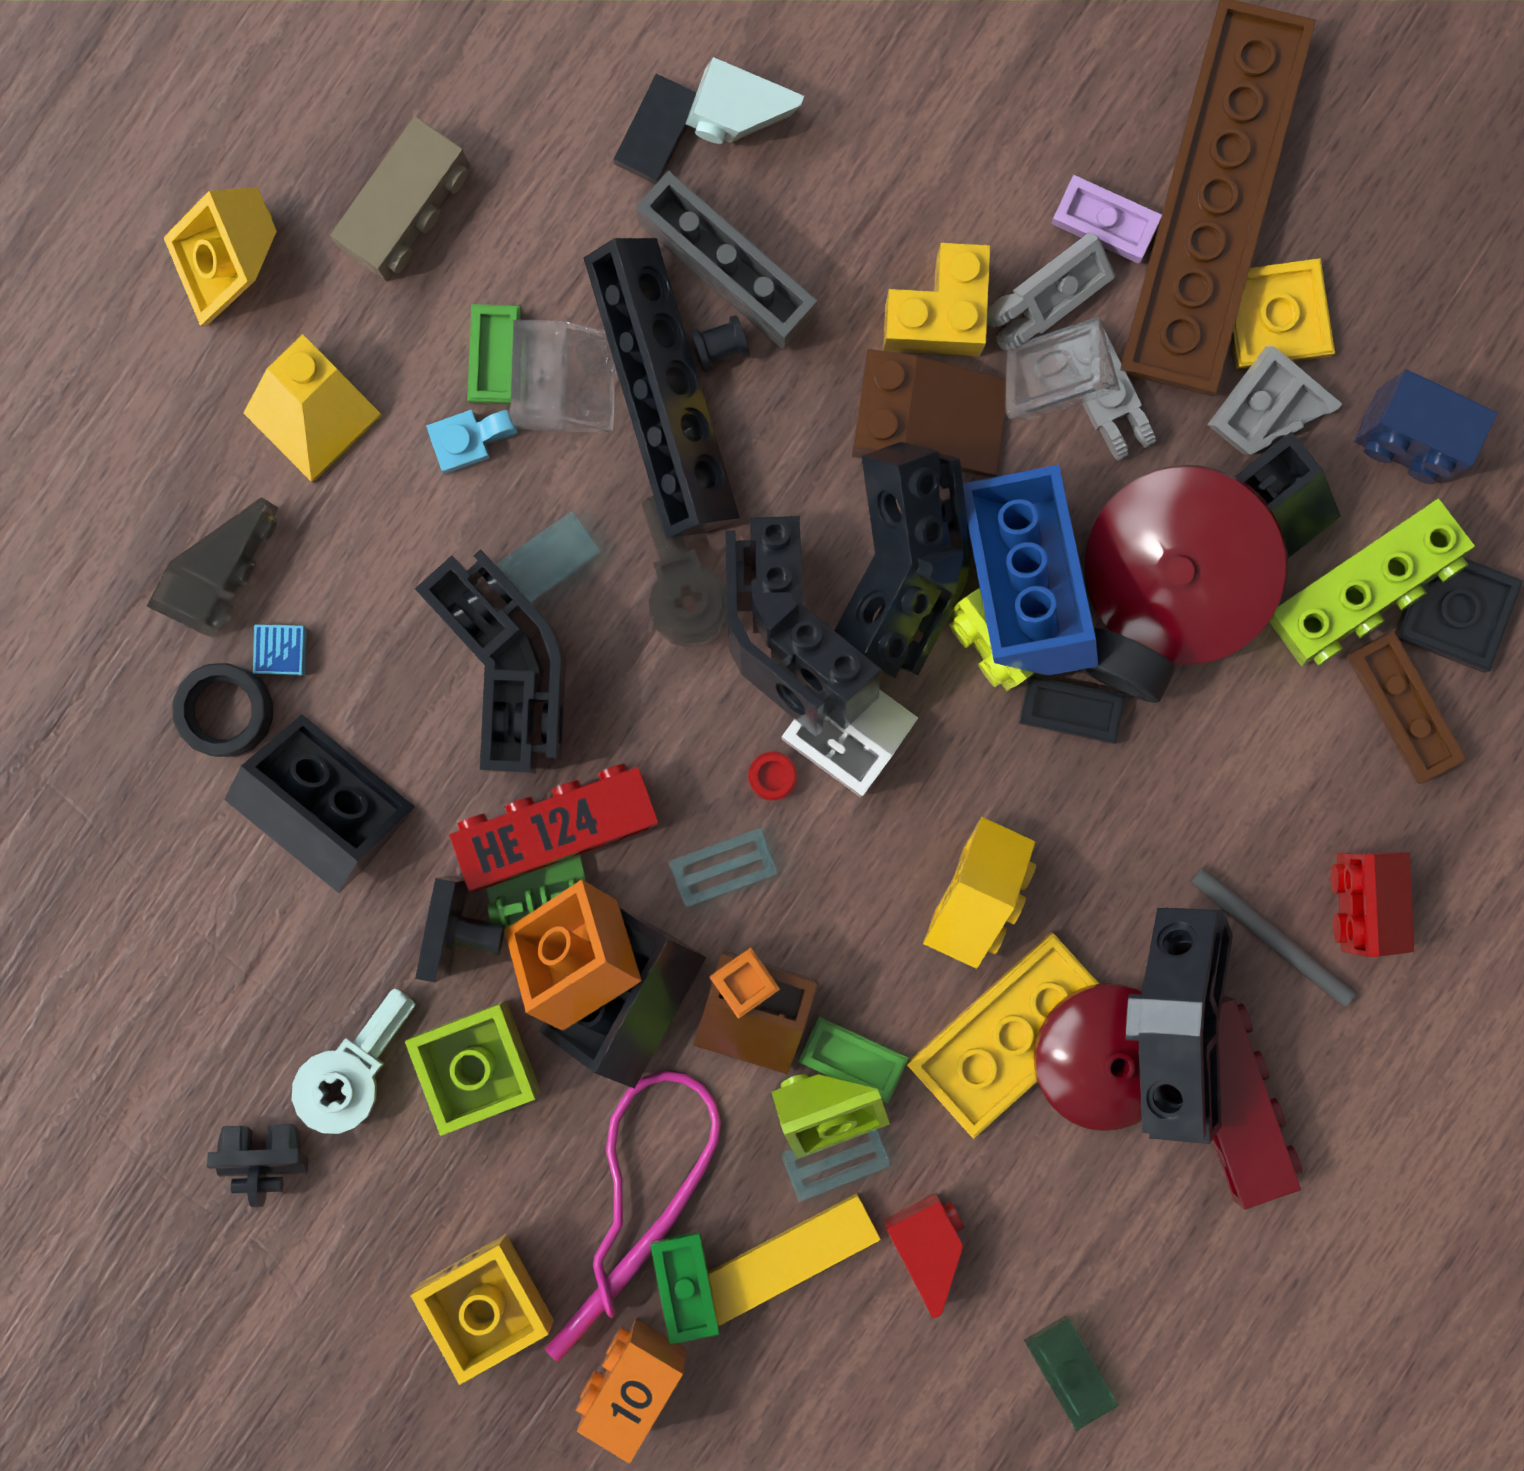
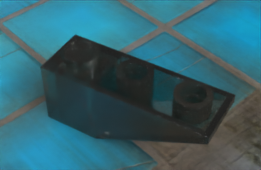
M261 497L171 560L147 607L201 634L213 637L216 630L221 631L226 626L232 615L233 605L230 602L238 586L244 587L253 575L256 561L252 559L261 542L265 544L273 536L278 525V517L275 515L279 508Z

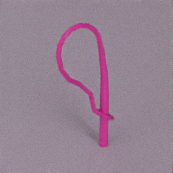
M662 1071L644 1076L638 1081L635 1089L631 1087L627 1089L610 1118L606 1154L614 1183V1222L594 1256L593 1269L598 1288L545 1348V1351L557 1362L562 1360L604 1310L610 1318L615 1316L613 1300L651 1256V1241L664 1239L674 1226L703 1177L717 1148L721 1129V1118L717 1102L704 1084L687 1074ZM662 1081L683 1083L697 1091L708 1106L712 1122L709 1141L693 1170L663 1214L606 1278L602 1263L623 1226V1178L616 1154L620 1120L634 1096L648 1085Z

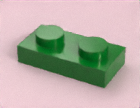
M701 1232L651 1241L650 1246L669 1344L719 1335L720 1329Z

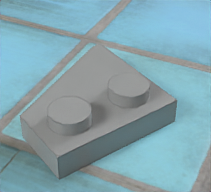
M1266 346L1207 425L1239 452L1251 455L1271 445L1272 441L1280 436H1286L1291 431L1294 433L1303 428V425L1323 414H1330L1338 410L1342 403L1275 346Z

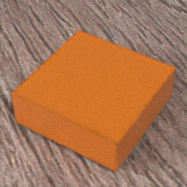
M752 947L709 976L738 1019L780 990V987Z

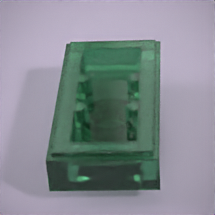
M1067 1315L1024 1339L1076 1431L1119 1406Z

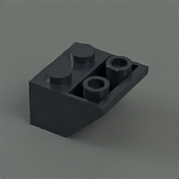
M1292 431L1235 475V477L1259 493L1274 512L1285 537L1288 558L1341 517L1323 469Z

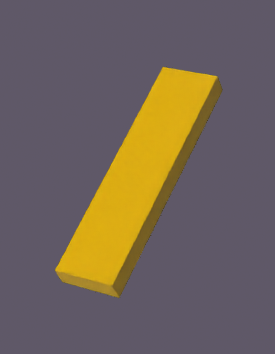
M856 1193L708 1271L719 1326L880 1241V1236L858 1194Z

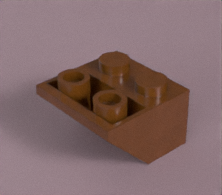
M722 950L717 970L738 955ZM763 963L780 987V990L739 1019L717 987L712 983L693 1045L788 1075L816 992L817 979Z

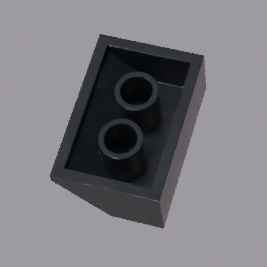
M302 714L241 765L224 799L338 893L369 865L415 807Z
M619 907L642 981L564 1031L544 1022L539 1032L593 1073L635 1089L707 957L674 936Z

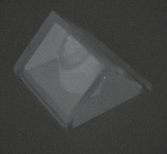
M1099 316L1030 339L1025 343L1023 342L1016 349L1007 350L1006 414L1009 419L1031 420L1121 391L1103 324Z

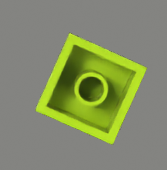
M507 1000L416 1034L405 1041L440 1136L533 1101L541 1093Z

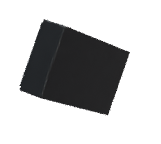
M655 74L613 159L614 165L657 184L662 178L687 127L686 121L696 92L659 74Z
M1029 676L1026 682L1018 724L1116 744L1126 695Z

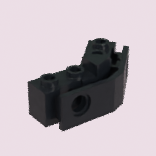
M898 442L861 456L875 555L834 630L881 668L882 674L892 678H896L900 669L919 675L966 586L972 556L960 458L941 454L937 450ZM940 485L942 489L949 488V499L944 501L941 499L939 493ZM896 500H897V502H898V504H899V506H900L901 513H900V511H899V509H898V507H897ZM879 607H881L879 613L877 614L873 622L875 612L878 610ZM919 626V631L924 633L919 643L916 641L911 642Z
M800 516L750 517L751 540L736 541L735 530L725 531L729 651L741 675L815 737L823 731V719L826 716L845 730L879 698L881 668L803 606ZM744 567H751V572L756 571L757 579H752V585H744ZM739 611H752L753 633H761L767 647L771 649V658L750 641L738 617Z
M481 549L473 555L477 562L468 570L451 555L421 582L415 590L485 665L480 770L536 774L537 754H546V758L562 760L566 657L557 632ZM483 577L508 605L498 611L476 588L477 580ZM521 610L539 627L550 657L549 693L540 692L543 670L532 640L512 620ZM535 702H545L541 724L543 745H533Z
M1157 908L1142 995L1129 994L1126 1023V1040L1139 1041L1142 1133H1149V1139L1210 1144L1222 1127L1219 1021L1233 938L1224 910Z

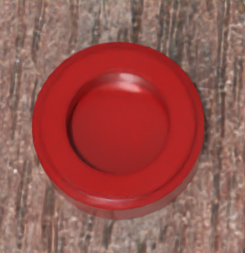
M766 752L755 758L750 765L748 780L751 789L757 796L765 800L776 801L785 798L792 792L797 782V770L788 756L780 752Z

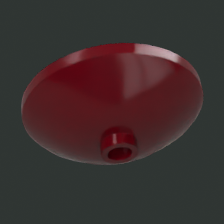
M1101 983L1081 988L1062 999L1050 1011L1039 1030L1034 1047V1070L1040 1090L1049 1104L1062 1117L1078 1126L1092 1130L1110 1131L1123 1129L1142 1121L1139 1041L1126 1040L1129 994L1142 995V991L1117 983ZM1117 1058H1123V1068L1119 1072L1111 1073L1110 1067L1112 1062Z

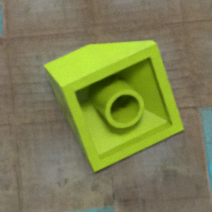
M800 1074L783 1081L780 1089L771 1092L782 1130L797 1159L890 1125L881 1096L876 1088L819 1074L809 1077L807 1074Z

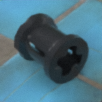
M737 315L729 317V323L702 332L697 328L690 330L704 373L711 371L713 364L739 355L743 359L750 357L745 334Z

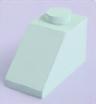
M713 57L704 71L686 124L696 128V135L704 140L717 144L723 143V140L731 143L790 117L801 106L804 96Z

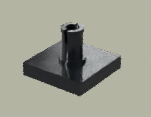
M454 876L435 878L415 979L435 983L450 976L456 946L491 952L495 955L500 954L505 924L462 916L467 894L464 878Z

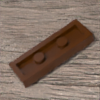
M1394 630L1346 655L1417 784L1425 783L1466 760Z

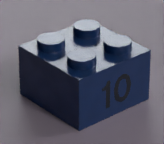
M1406 369L1376 391L1353 442L1365 447L1363 452L1374 460L1383 463L1394 461L1409 468L1408 474L1418 481L1427 484L1442 483L1473 467L1498 412Z

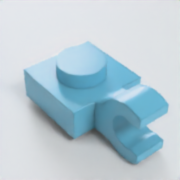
M471 409L426 426L441 471L444 474L490 459L487 444L518 434L513 416L509 415L508 410L494 413L478 422L476 413Z

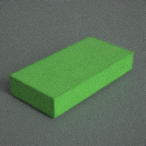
M471 304L467 398L469 404L518 406L522 309L520 306Z
M818 1015L798 1062L832 1078L876 1088L882 1101L889 1103L909 1058Z

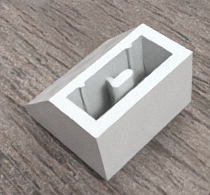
M879 689V698L845 730L826 716L823 719V731L815 737L794 719L781 739L856 795L862 797L893 756L918 717Z

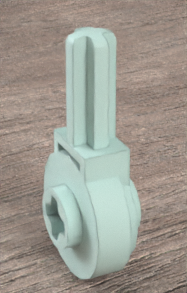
M392 989L354 1041L347 1037L337 1050H328L312 1056L299 1068L292 1083V1102L297 1115L308 1127L321 1133L340 1134L357 1127L370 1115L377 1095L375 1075L384 1064L378 1057L415 1008L416 1003L412 998L398 989ZM341 1080L344 1083L341 1092L346 1096L345 1101L338 1099L329 1103L326 1100L329 1091L324 1087L325 1083L332 1084Z

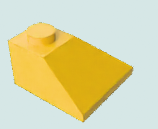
M258 187L208 191L164 237L200 326L209 325L256 280L277 231L273 224L271 213L266 207Z
M303 334L266 369L244 411V414L312 483L382 416Z

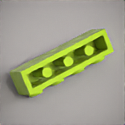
M1438 498L1278 606L1269 623L1301 667L1312 660L1320 666L1343 650L1339 643L1354 632H1356L1359 638H1362L1384 623L1385 620L1380 614L1395 604L1401 610H1404L1427 593L1422 586L1439 576L1442 582H1445L1466 568L1469 564L1464 558L1467 557L1475 545Z

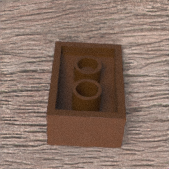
M868 349L864 365L852 457L862 458V455L898 442H905L960 458L961 471L963 473L996 477L1010 380L916 355Z

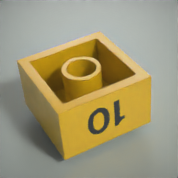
M507 1234L423 1280L410 1295L459 1385L549 1335L554 1323L552 1315Z

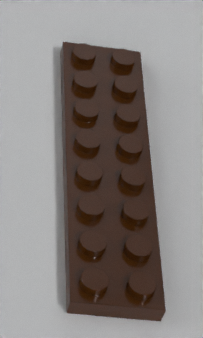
M1219 0L1162 210V217L1159 221L1121 362L1120 371L1126 372L1127 375L1212 397L1215 396L1314 30L1315 19L1235 0Z

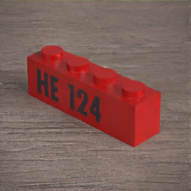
M626 763L619 764L598 773L600 781L581 787L579 780L571 781L551 789L553 797L544 801L534 803L532 797H527L504 806L506 814L487 820L484 813L458 822L459 831L449 834L468 891L472 894L658 827V821L639 768L636 767L628 770Z

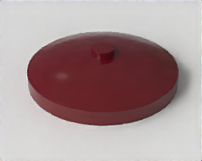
M1200 465L1170 466L1149 472L1122 488L1103 508L1091 530L1085 556L1086 582L1093 605L1110 631L1133 639L1153 649L1173 664H1201L1235 653L1251 642L1265 628L1274 615L1285 590L1288 574V552L1282 528L1274 512L1259 493L1248 484L1227 472Z

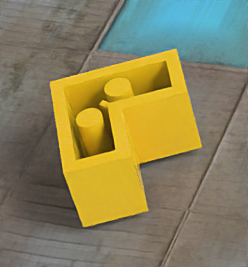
M941 243L936 257L934 291L889 289L885 304L883 351L979 357L986 344L990 245Z
M981 817L963 848L953 879L934 911L923 944L976 969L987 952L995 955L1006 935L1007 928L1004 927V924L1007 921L1014 925L1024 907L1026 897L1019 893L1020 890H1026L1036 869V864L1030 861L1035 841Z

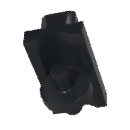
M273 1124L268 1126L267 1150H251L252 1130L249 1127L223 1126L217 1152H208L207 1168L216 1169L219 1177L248 1176L247 1178L232 1179L231 1193H247L250 1207H263L267 1192L283 1191V1177H267V1175L308 1173L309 1158L301 1152L299 1130L294 1124Z

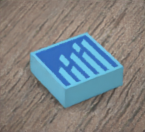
M254 625L253 674L305 676L307 627L295 625Z

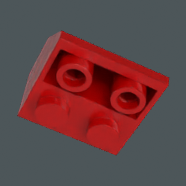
M1410 852L1337 853V864H1333L1331 867L1330 879L1332 890L1339 897V913L1334 914L1333 934L1336 943H1341V951L1366 957H1382L1415 952Z

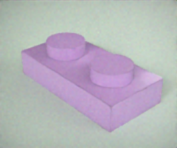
M1073 175L1051 224L1081 238L1088 233L1094 234L1099 237L1103 248L1139 264L1162 215Z

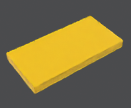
M1050 932L906 1064L974 1139L1037 1082L1034 1070V1047L1039 1030L1050 1011L1071 993L1099 983L1058 937Z

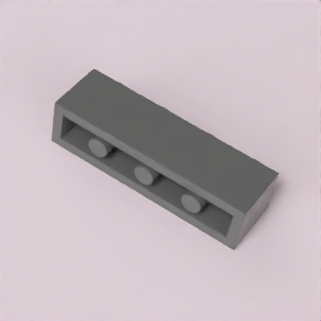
M669 170L636 206L639 225L654 238H657L663 246L783 351L816 316L818 301Z

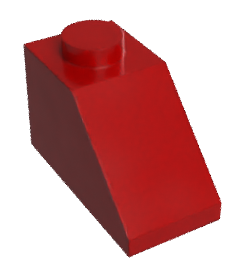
M934 1193L884 1219L886 1229L932 1319L942 1315L963 1248L957 1232L965 1228L952 1202L950 1201L942 1205L937 1194Z

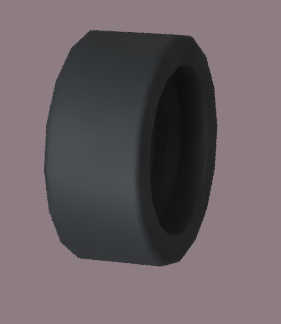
M1094 627L1098 666L1081 670L1099 682L1129 696L1151 703L1160 702L1176 670L1174 664L1163 655L1133 639L1106 629Z
M212 663L193 670L179 684L172 701L173 722L179 736L192 749L209 756L237 757L253 750L267 736L273 721V701L266 685L253 672L228 663ZM216 682H231L239 685L247 693L251 702V718L247 727L239 735L230 739H216L208 736L199 727L195 718V704L199 694L207 686Z

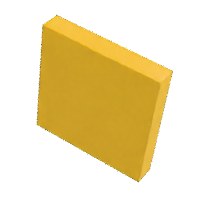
M1321 258L1249 269L1231 336L1236 370L1250 368L1266 346H1275L1292 362L1332 357L1335 354Z

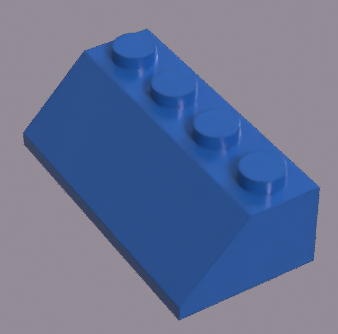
M1059 465L964 483L967 521L994 663L1047 676L1097 667L1096 638Z

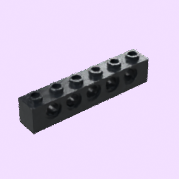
M614 238L583 257L664 533L666 539L708 533L739 519L740 516L657 238Z

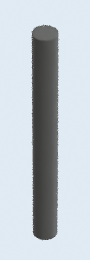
M1201 867L1193 875L1190 883L1340 1005L1345 1007L1353 1000L1356 991L1206 869Z

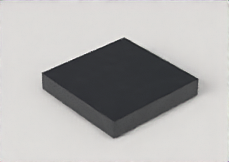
M1464 558L1469 565L1445 582H1442L1439 576L1422 586L1427 593L1403 610L1395 633L1402 642L1483 673L1490 672L1523 580Z

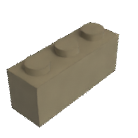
M414 116L330 234L336 246L386 282L393 272L396 274L400 273L408 264L413 253L411 246L420 233L427 234L438 221L441 213L439 207L449 192L451 194L457 193L465 183L469 173L467 169L469 162L463 149Z

